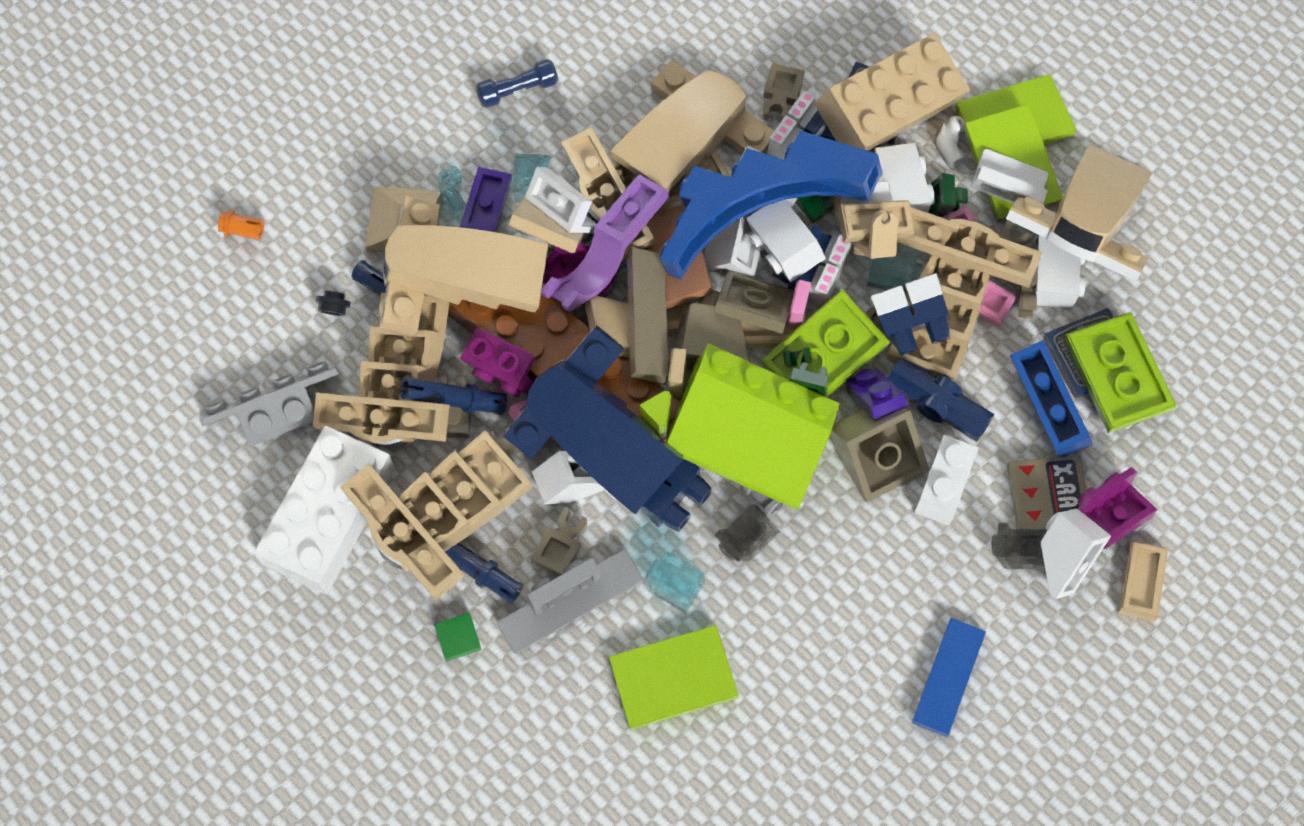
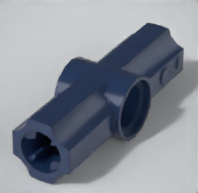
M903 357L897 362L888 377L905 394V398L916 404L918 411L927 419L935 423L945 422L976 442L981 438L995 415L963 395L961 388L951 379L941 375L934 377Z

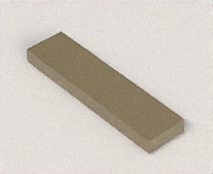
M632 247L627 252L630 377L664 384L669 376L665 268L660 260L661 253Z

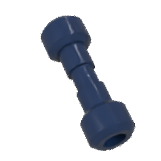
M545 59L536 62L532 70L520 73L517 77L505 78L497 82L489 78L478 82L475 88L481 105L489 108L498 105L501 98L514 94L513 92L524 88L529 89L538 85L544 89L556 85L558 75L553 62Z

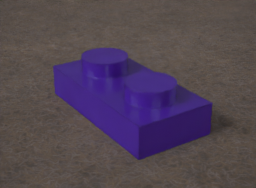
M478 167L461 220V228L497 233L512 183V175L510 173Z
M878 368L862 370L855 377L845 382L848 394L874 420L908 407L905 394Z

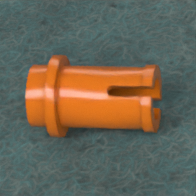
M234 210L222 211L218 220V232L224 233L226 237H230L233 234L260 241L261 235L264 232L265 221L264 219L237 215Z

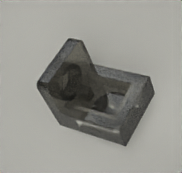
M752 504L727 529L718 530L715 536L721 542L718 546L727 558L732 561L744 562L750 561L780 531L757 504Z
M1006 522L998 523L997 534L992 536L991 542L993 556L999 560L1004 569H1045L1041 541L1047 530L1010 529Z

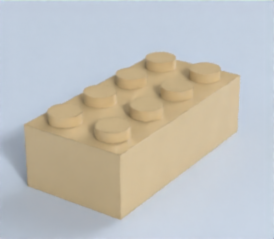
M933 33L830 87L814 105L837 142L871 151L952 107L971 90L936 33Z

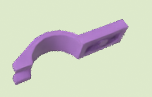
M639 174L595 225L593 241L584 260L566 277L559 279L551 277L541 289L542 296L547 299L551 296L563 303V308L568 312L597 296L616 274L624 257L625 249L669 198L667 190Z

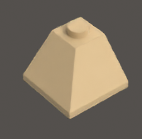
M374 186L365 246L366 251L385 252L390 235L398 227L402 202L405 196L439 204L436 224L439 226L442 191Z

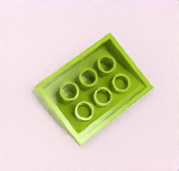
M708 343L693 366L666 443L683 455V459L798 510L831 434L840 403Z

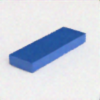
M950 618L912 719V724L948 737L986 631Z

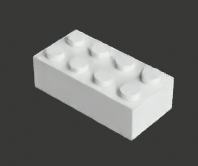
M324 426L254 551V555L260 563L271 570L328 595L368 521L341 490L340 486L368 463L384 482L388 484L396 469L390 454Z

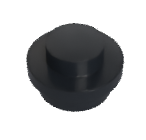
M328 290L324 291L323 296H316L315 300L318 303V312L334 316H345L346 309L351 307V302L344 300V293Z

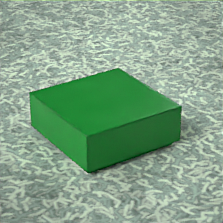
M470 612L434 624L446 662L482 650Z

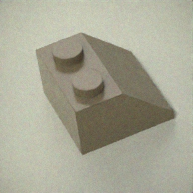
M907 407L876 420L862 409L833 425L831 437L837 454L866 502L930 470L911 411Z

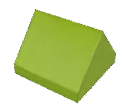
M663 391L639 405L640 418L655 429V434L662 439L667 437L671 412L670 391Z

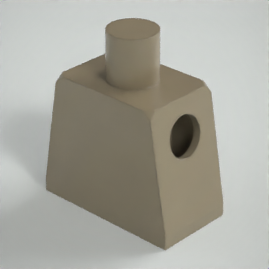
M716 290L712 294L699 298V303H691L681 316L675 348L686 349L687 370L693 369L708 343L748 361L741 321L714 313L720 294Z

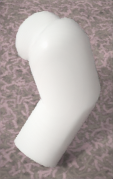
M952 116L949 120H946L942 124L936 138V145L950 168L959 166L965 160L957 146L964 131L963 125L965 124L964 120L959 116Z

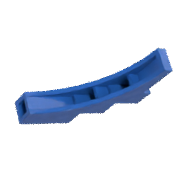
M799 131L795 141L790 142L787 146L784 159L747 148L741 160H737L734 164L732 177L694 166L690 175L683 179L679 189V197L686 210L679 214L676 229L671 239L664 243L661 250L660 260L667 274L681 280L694 258L713 237L736 220L761 207L786 199L813 195L843 196L868 202L883 173L877 153Z

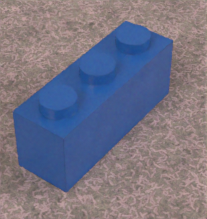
M1044 340L1011 354L1010 357L1058 457H1067L1093 445L1091 437Z

